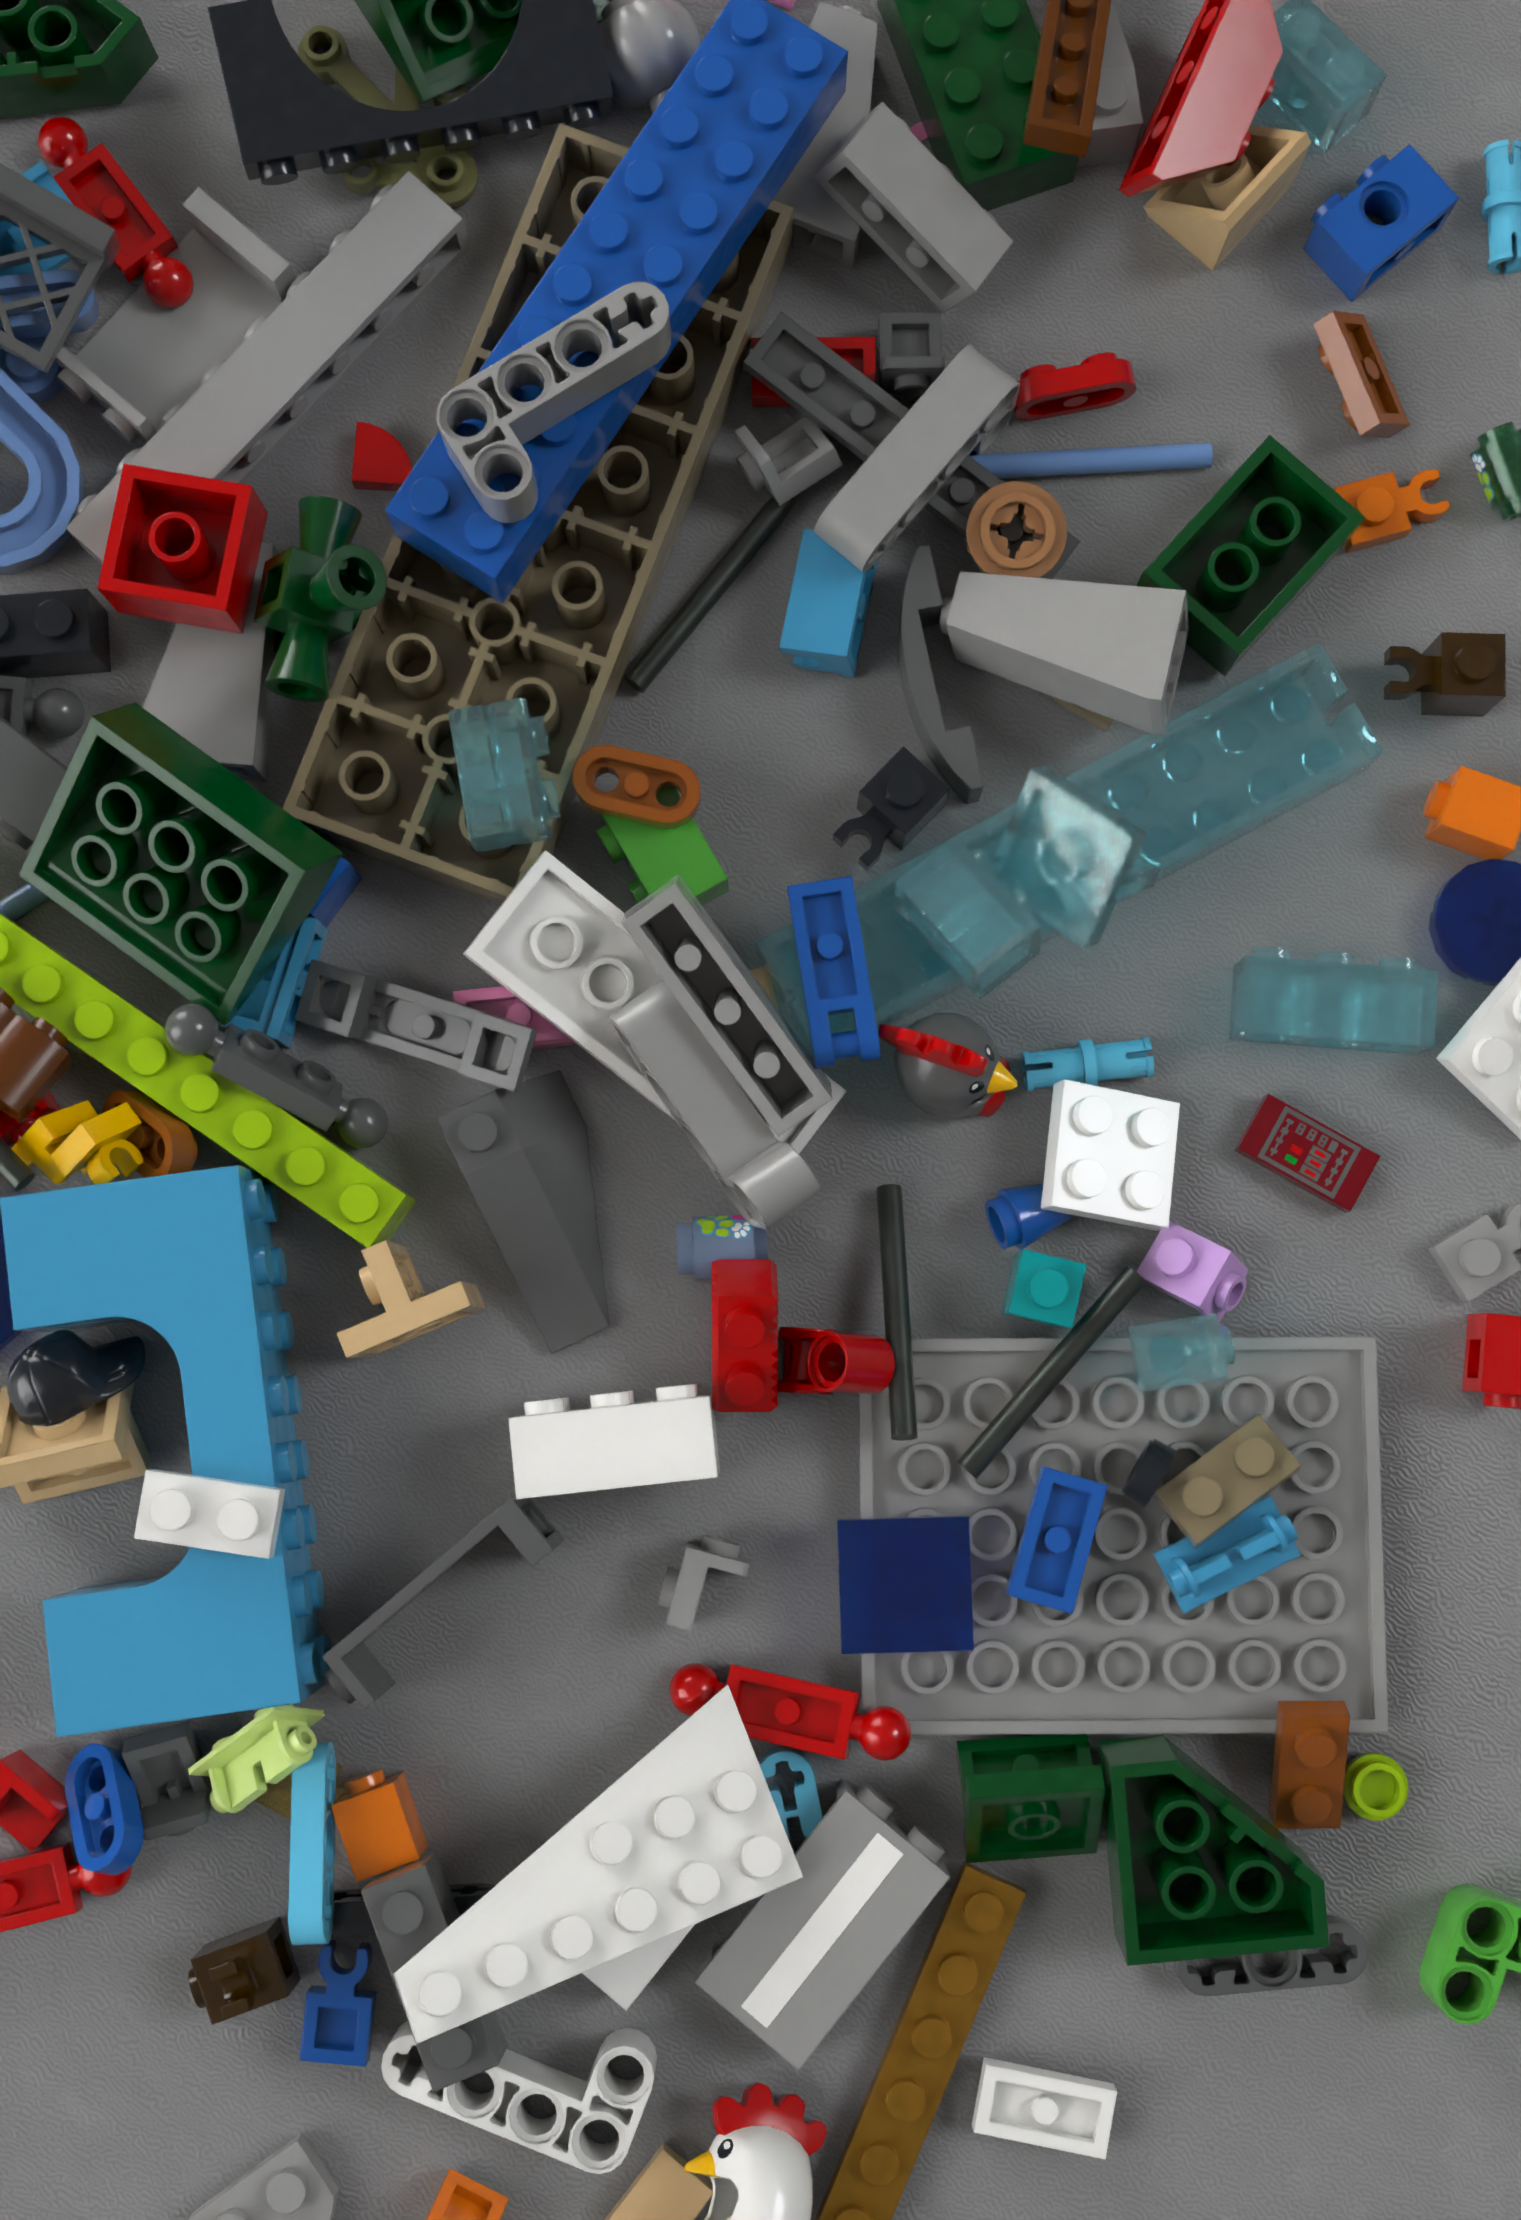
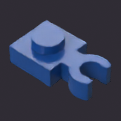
M330 1939L328 1944H324L318 1957V1969L322 1978L327 1982V1986L311 1985L306 1992L299 2061L366 2067L370 2060L377 1991L358 1990V1983L371 1965L372 1948L370 1943L362 1942L357 1950L356 1965L352 1968H343L335 1960L336 1940Z

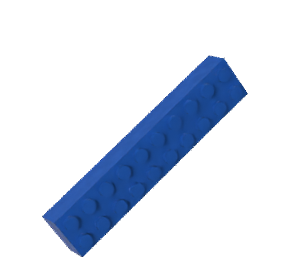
M729 0L478 373L618 288L632 282H647L654 285L666 297L669 305L671 346L666 356L657 364L522 445L533 467L538 487V501L533 512L525 519L515 523L499 522L492 519L483 510L449 457L440 430H438L385 509L396 537L501 603L505 602L846 91L848 51L765 0ZM581 351L574 354L568 362L576 367H587L593 365L599 359V356L591 351ZM525 385L518 388L513 393L512 398L519 402H529L535 400L543 390L535 385ZM479 419L463 421L456 428L455 434L462 437L477 435L484 429L486 423ZM504 473L497 476L491 482L489 488L497 492H508L516 488L522 478L513 473Z

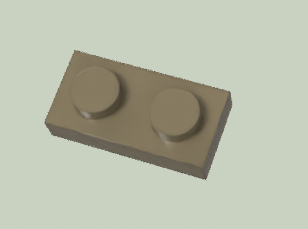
M1258 1414L1155 1491L1154 1497L1195 1549H1197L1300 1470L1302 1465L1260 1414Z

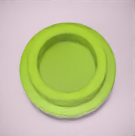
M1368 1752L1355 1757L1347 1764L1343 1798L1353 1812L1368 1820L1381 1821L1393 1817L1402 1809L1408 1796V1780L1404 1770L1395 1760L1381 1753Z

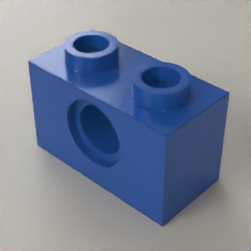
M1410 144L1391 160L1386 155L1378 157L1359 176L1356 181L1358 184L1356 189L1345 198L1340 193L1332 195L1311 217L1310 221L1314 224V227L1303 249L1351 302L1441 229L1459 200L1455 192ZM1366 214L1379 215L1385 220L1387 225H1377L1371 222Z

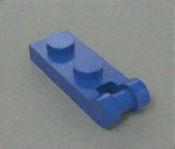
M852 876L787 886L815 1069L835 1066L836 1059L859 1056L861 1062L881 1059ZM853 1012L855 1030L831 1034L828 1015Z

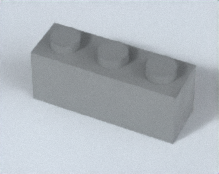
M883 101L851 129L813 177L943 313L976 292L1013 243V240L997 224L994 216L977 203L954 178L950 169L931 154L911 132L906 122L896 116Z

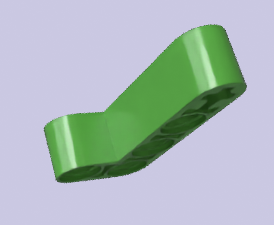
M1466 1883L1455 1886L1447 1892L1440 1904L1420 1965L1419 1980L1421 1988L1429 2000L1447 2017L1457 2023L1471 2025L1483 2021L1491 2014L1496 2005L1507 1969L1521 1973V1901L1479 1885ZM1489 1907L1490 1921L1486 1929L1481 1933L1468 1935L1466 1926L1470 1914L1477 1908ZM1458 1972H1468L1470 1979L1466 1991L1459 1997L1446 1998L1445 1989L1450 1977Z

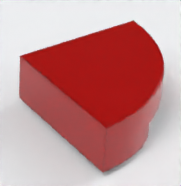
M357 421L352 469V483L355 489L398 491L413 469L405 449L394 436L384 429L373 424Z

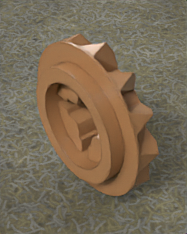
M1023 481L1001 483L986 491L976 501L966 523L967 552L972 555L981 573L1040 578L1055 566L1064 551L1067 539L1065 516L1055 498L1043 488ZM1019 508L1022 509L1020 519L1023 520V530L1027 533H1032V537L1041 538L1042 540L1023 541L1014 553L1013 558H1009L1008 538L998 535V531L990 529L997 530L998 527H1008Z

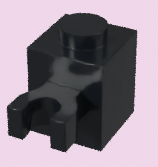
M903 746L859 791L857 810L863 816L844 822L833 834V840L842 848L853 835L860 834L867 837L871 847L859 858L858 864L865 871H868L879 860L884 841L888 838L902 851L945 807L950 789Z

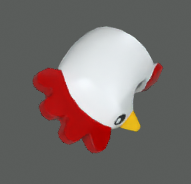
M755 2082L746 2087L740 2103L729 2096H719L714 2101L712 2113L717 2136L707 2152L690 2160L685 2164L684 2168L685 2172L709 2176L713 2183V2195L709 2212L704 2220H811L813 2178L809 2156L822 2147L827 2135V2129L822 2121L809 2120L804 2122L805 2104L798 2095L783 2094L773 2104L769 2087Z

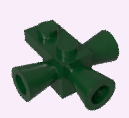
M307 496L301 498L298 502L300 549L292 546L265 561L254 622L277 630L274 652L277 654L265 680V687L285 698L304 702H322L329 698L328 644L351 634L358 623L362 610L370 609L382 600L386 591L387 579L381 561L372 551L361 545L351 544L362 519L361 512L353 505L339 499L325 496Z

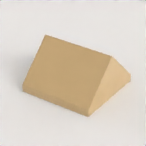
M1250 125L1248 130L1251 134L1249 145L1243 155L1233 165L1223 166L1197 179L1160 188L1143 208L1148 217L1210 270L1214 271L1293 185L1311 145L1307 132Z

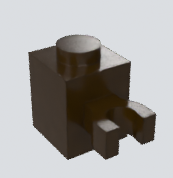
M1441 632L1422 654L1406 646H1390L1384 653V665H1401L1409 674V681H1390L1384 687V700H1402L1417 692H1421V715L1483 717L1506 696L1505 634Z
M280 1916L205 1944L191 1959L193 1968L188 1973L193 1999L199 2008L206 2007L212 2025L288 1997L301 1980Z

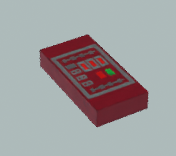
M1266 1094L1262 1098L1234 1149L1237 1153L1344 1213L1351 1212L1381 1157L1270 1094Z

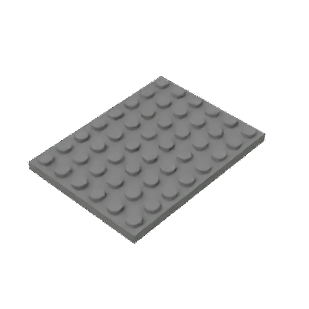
M1376 1337L1098 1338L977 1479L958 1464L957 1461L1063 1338L912 1339L918 1438L913 1440L897 1441L891 1439L888 1387L881 1393L859 1394L861 1714L865 1715L873 1708L879 1706L893 1707L902 1712L907 1718L911 1727V1735L1276 1733L1278 1701H1345L1350 1714L1349 1733H1388ZM1260 1414L1302 1465L1296 1474L1267 1495H1271L1281 1516L1286 1515L1292 1522L1298 1535V1539L1294 1542L1301 1556L1183 1614L1153 1553L1186 1536L1154 1497L1155 1492L1148 1504L1143 1508L1123 1497L1122 1489L1149 1440L1153 1441L1156 1439L1175 1450L1172 1461L1156 1489L1157 1491L1256 1415ZM1041 1466L1108 1485L1073 1614L1006 1594Z

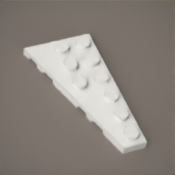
M726 1685L698 1711L393 1974L416 2044L803 1878L729 1686Z

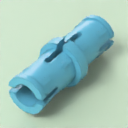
M1508 139L1489 144L1483 152L1486 168L1487 197L1481 203V218L1483 221L1488 222L1489 260L1487 265L1489 272L1493 274L1500 273L1501 262H1504V274L1521 271V141L1514 140L1511 143L1512 153L1508 154Z
M1142 1037L1138 1040L1096 1045L1093 1044L1092 1039L1078 1040L1076 1047L1038 1052H1021L1022 1073L1026 1072V1077H1023L1026 1092H1031L1034 1089L1051 1088L1055 1083L1064 1079L1098 1086V1082L1143 1076L1145 1078L1153 1077L1154 1058L1147 1055V1052L1152 1051L1149 1037Z

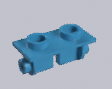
M1271 1495L1261 1499L1197 1549H1195L1187 1537H1184L1153 1553L1183 1614L1301 1556L1294 1542L1298 1539L1297 1532L1290 1519L1286 1515L1281 1516Z

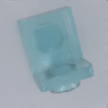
M1216 1313L1128 1327L1140 1392L1228 1379L1226 1365L1234 1364L1235 1362L1234 1345L1229 1327L1227 1325L1219 1326Z

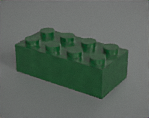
M877 0L878 9L935 158L950 169L954 178L983 209L989 211L1073 182L1079 156L1051 152L1043 148L1022 144L1040 35L1026 0Z

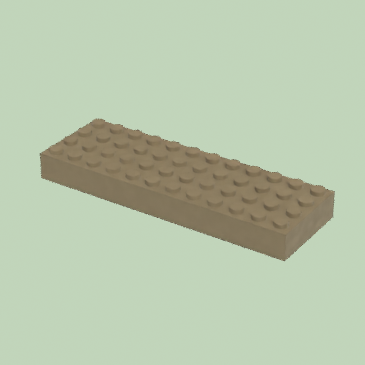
M559 124L453 388L478 373L629 150L628 147L570 126ZM776 200L771 202L504 603L496 600L396 537L394 532L382 561L387 579L385 594L376 606L362 610L330 689L329 698L326 699L283 805V810L328 842L500 906L542 852L546 850L553 855L577 794L573 784L574 766L578 758L585 751L596 746L743 371V362L752 348V338H756L792 246L794 207ZM437 425V427H436V430H435V432H434V435H433L432 439L434 438V436L436 435V433H437L438 430H439L438 425Z

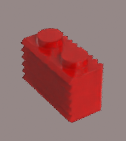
M718 1259L712 1262V1409L717 1412H772L778 1406L779 1300L777 1265L771 1259Z

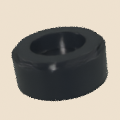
M1156 1439L1153 1441L1149 1440L1122 1489L1123 1497L1144 1508L1166 1473L1175 1450Z

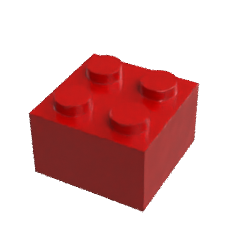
M123 464L97 589L118 613L243 634L268 512L252 485Z

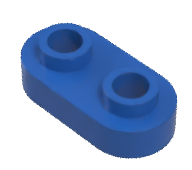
M90 1744L81 1749L73 1758L65 1778V1796L76 1857L80 1865L86 1870L107 1875H118L126 1871L134 1863L143 1844L144 1829L136 1787L123 1759L122 1750L101 1744Z

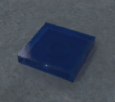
M968 1515L837 1519L841 1654L974 1651Z

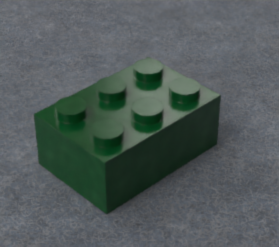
M1269 435L1147 566L1136 586L1186 590L1189 617V632L1186 643L1225 677L1346 546L1366 517Z

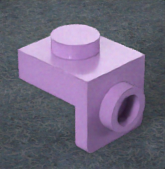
M1169 1221V1228L1160 1230L1139 1266L1137 1273L1144 1278L1148 1285L1197 1309L1206 1319L1218 1324L1225 1312L1232 1311L1242 1299L1247 1284L1245 1277L1248 1274V1268L1232 1251Z

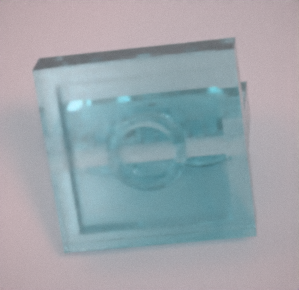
M1047 765L1030 769L986 881L1075 944L1086 949L1099 943L1117 900L1152 888L1163 865L1143 852L1142 844L1147 835L1146 831Z

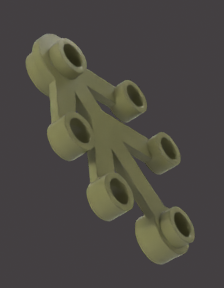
M315 26L310 28L300 40L298 47L299 57L327 85L337 84L351 99L375 108L395 111L420 110V102L394 62L396 72L395 99L393 104L351 62L345 39L337 30L327 26ZM321 46H332L325 54L313 52ZM465 83L457 87L460 90L453 97L447 98L439 95L433 98L434 105L445 104L468 92L467 84ZM444 145L420 149L421 155L412 159L414 162L377 163L374 157L359 160L360 166H366L371 169L367 176L354 178L350 176L352 171L342 173V176L350 191L355 194L364 195L371 193L375 189H383L389 184L395 185L410 171L452 209H456L466 204L475 193L478 186V171L473 158L467 152H450L445 150ZM443 170H457L456 175L451 179L442 180L437 177V174Z

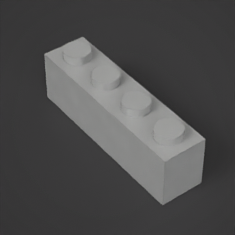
M679 874L626 911L621 922L623 927L778 1137L832 1100V1089L829 1079L821 1068L815 1069L813 1057Z

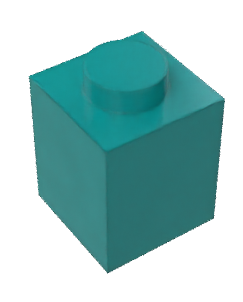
M1026 1249L1015 1252L1001 1314L1059 1329L1073 1328L1087 1264Z

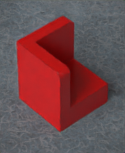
M18 1750L0 1759V1826L28 1850L34 1851L44 1843L68 1813L65 1787L22 1750Z

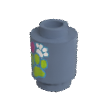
M742 1215L692 1216V1223H677L678 1273L679 1275L694 1274L695 1281L712 1280V1262L718 1259H768L767 1230L752 1226Z

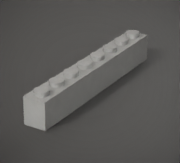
M410 171L395 185L389 184L381 189L374 198L370 211L354 228H346L336 236L329 248L328 255L313 271H306L300 274L290 285L286 299L269 316L264 315L258 318L249 327L245 334L244 342L227 360H220L209 368L203 377L202 386L185 404L174 406L165 414L160 422L159 431L143 448H137L129 452L119 463L116 476L99 493L87 496L78 505L74 518L66 529L88 554L98 563L103 564L123 464L245 484L471 247L463 218Z

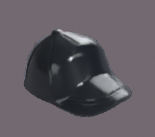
M57 1330L35 1341L25 1348L13 1361L8 1374L7 1393L19 1420L34 1426L53 1425L69 1419L96 1403L127 1389L137 1380L143 1370L145 1363L143 1341L139 1337L133 1336L99 1346H91L69 1330Z

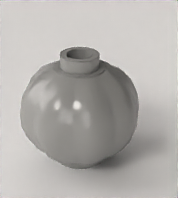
M612 0L601 12L604 21L599 23L613 91V103L626 109L651 108L654 113L700 45L701 37L698 27L691 13L675 0Z

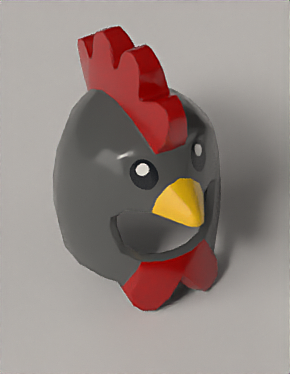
M934 1013L916 1020L908 1028L880 1024L878 1037L895 1048L894 1062L900 1085L908 1099L925 1113L946 1119L967 1118L974 1115L990 1117L1005 1101V1091L1012 1090L1018 1086L1017 1080L1011 1074L1010 1063L1000 1056L986 1029L970 1017L958 1013ZM984 1095V1097H983L981 1100H979V1101H977V1102H975V1103H973V1104H970V1103L973 1102L974 1100H976V1099H978V1098H980V1097H982V1096Z

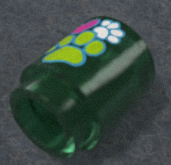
M1509 422L1479 436L1477 440L1480 448L1470 454L1492 511L1499 510L1503 522L1521 517V429L1516 430L1514 423Z

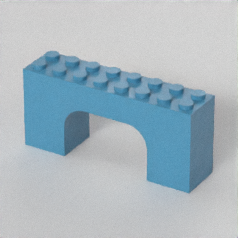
M234 1165L0 1198L13 1329L16 1331L55 1332L57 1330H72L130 1321H140L149 1325L165 1338L178 1360L182 1380L192 1475L285 1489L275 1554L272 1558L266 1559L190 1547L182 1561L166 1576L81 1587L42 1600L56 1736L63 1737L303 1702L325 1686L324 1675L330 1667L322 1656L331 1650V1644L328 1635L319 1636L316 1609L324 1608L325 1590L321 1571L319 1569L312 1570L309 1544L316 1543L317 1521L312 1504L304 1505L301 1479L309 1477L310 1463L305 1440H296L294 1414H300L302 1411V1394L297 1375L289 1376L286 1350L294 1348L295 1337L290 1312H281L278 1286H283L287 1283V1267L282 1248H274L271 1223L278 1222L280 1217L279 1200L275 1185L266 1184V1177L258 1172Z

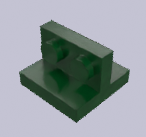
M1045 1734L957 1741L956 1756L964 1808L963 1843L966 1863L1097 1853L1105 1786L1101 1764H1092L1087 1734Z

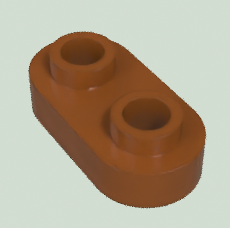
M598 745L585 751L578 758L573 769V784L578 798L588 809L600 814L661 828H677L688 823L696 815L700 806L701 791L699 780L689 766L677 760L612 745ZM605 773L615 775L619 779L616 788L610 792L599 791L595 787V782L600 775ZM665 788H675L680 792L681 798L674 806H663L657 801L659 792Z
M117 1090L107 1097L102 1113L127 1102L142 1122L126 1139L137 1147L143 1157V1163L136 1169L139 1174L147 1178L190 1172L197 1158L198 1145L194 1134L185 1121L140 1090Z

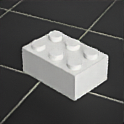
M695 1383L656 1388L657 1401L634 1403L633 1390L590 1395L591 1408L570 1410L569 1397L525 1402V1415L508 1418L516 1499L718 1477L720 1464L714 1410L712 1409V1395L699 1396L698 1386Z

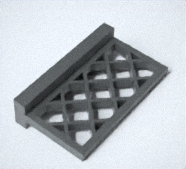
M0 163V222L8 221L19 227L27 248L24 251L0 256V270L31 262L41 295L5 304L0 292V318L5 332L0 330V348L47 374L104 268L109 270L120 250V245L114 228ZM30 234L48 245L34 248ZM66 254L85 265L75 286L48 293L38 260ZM66 301L58 318H56L53 304ZM41 307L46 308L52 329L40 351L15 338L9 315Z

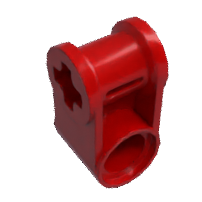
M779 1327L778 1337L784 1339L782 1379L778 1380L777 1384L778 1392L833 1395V1392L876 1394L881 1393L887 1388L893 1378L895 1369L894 1353L890 1344L882 1337L837 1333V1330Z

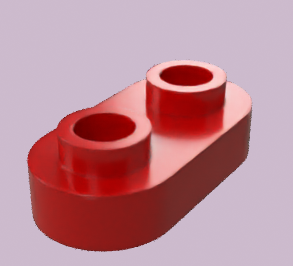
M1105 352L1086 358L1080 365L1056 369L1051 364L1031 367L1020 374V380L1018 381L1020 389L1014 413L1015 417L1019 420L1036 421L1104 408L1120 403L1131 397L1137 389L1132 364L1126 359L1117 358L1115 353Z

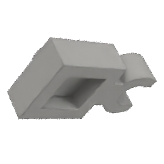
M1521 1203L1511 1205L1504 1211L1500 1219V1226L1498 1227L1495 1226L1488 1214L1480 1215L1427 1248L1461 1303L1470 1302L1521 1270V1265L1513 1254L1516 1250H1521V1229L1519 1226Z

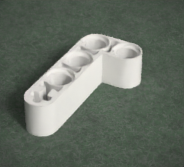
M408 2021L399 2026L385 2050L381 2069L383 2079L389 2088L403 2097L586 2172L602 2174L611 2172L621 2165L628 2153L652 2090L657 2054L654 2044L646 2034L638 2029L623 2028L615 2030L606 2037L599 2049L587 2082L506 2049L499 2065L484 2071L489 2074L494 2083V2089L490 2092L483 2094L473 2093L466 2088L463 2081L433 2092L423 2063H421L420 2067H417L408 2062L410 2050L413 2045L416 2046ZM629 2055L640 2062L643 2072L632 2080L619 2079L613 2075L608 2063L616 2056ZM534 2094L545 2095L555 2105L556 2113L549 2118H534L527 2113L522 2100ZM594 2120H605L615 2127L618 2137L610 2143H595L585 2133L584 2126Z

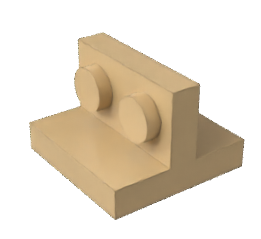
M385 1240L361 1250L367 1266L359 1269V1276L372 1305L375 1306L381 1303L386 1312L338 1332L337 1336L346 1358H370L484 1310L486 1307L477 1285L463 1281L425 1295L406 1246Z
M134 1383L127 1389L96 1403L87 1410L49 1426H34L21 1422L9 1400L7 1387L1 1388L0 1488L14 1485L22 1503L27 1504L145 1476V1471L150 1469L151 1457L130 1411Z

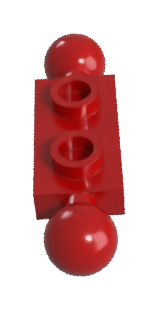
M54 117L47 120L38 133L37 140L40 153L49 164L63 169L53 178L72 204L116 230L120 250L113 262L128 282H131L145 272L143 278L144 289L148 297L156 305L168 309L184 305L193 293L194 282L190 270L184 263L178 259L166 257L179 248L172 234L103 143L87 153V136L77 122L67 117Z
M690 1663L676 1671L670 1683V1697L674 1706L680 1712L692 1716L721 1689L728 1685L748 1737L843 1760L848 1759L851 1742L856 1740L860 1741L862 1748L868 1755L883 1761L893 1760L902 1755L908 1748L911 1740V1727L902 1712L893 1707L879 1706L873 1708L865 1715L859 1714L857 1711L861 1692L738 1664L730 1665L727 1683L720 1682L715 1671L701 1663Z
M70 1842L1 1859L0 1932L77 1913L83 1908L80 1889H85L88 1893L98 1897H107L118 1893L128 1883L132 1872V1865L118 1875H107L86 1870L79 1862L74 1863Z

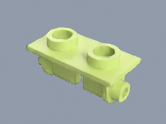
M293 1704L259 1709L254 1715L255 1719L235 1734L218 1740L212 1746L211 1752L188 1768L189 1775L210 1777L213 1790L210 1793V1802L217 1812L223 1814L227 1812L238 1813L267 1791L266 1783L277 1784L312 1758L317 1740L310 1727L325 1716L324 1711L294 1707Z

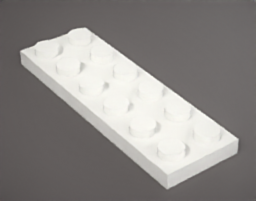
M545 850L463 955L674 1120L615 1034L608 1020L610 1015L662 980V978L621 924L625 913ZM827 1075L826 1077L831 1082L832 1100L779 1137L752 1102L775 1138L780 1142L791 1145L798 1154H800L846 1093L845 1089Z

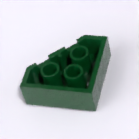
M0 0V118L121 104L159 58L140 17L117 0Z
M1164 1735L1098 1741L1099 1761L1105 1786L1103 1806L1114 1932L1127 1966L1329 1947L1324 1880L1304 1850Z

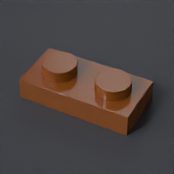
M1332 311L1314 323L1313 326L1321 343L1318 348L1320 359L1328 372L1335 376L1344 398L1342 401L1343 414L1349 425L1358 431L1359 436L1390 438L1410 426L1365 316L1363 314Z
M1278 1701L1269 1812L1273 1825L1277 1829L1340 1828L1350 1714L1345 1701Z

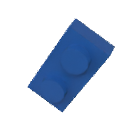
M1041 1466L1006 1594L1073 1614L1108 1485Z

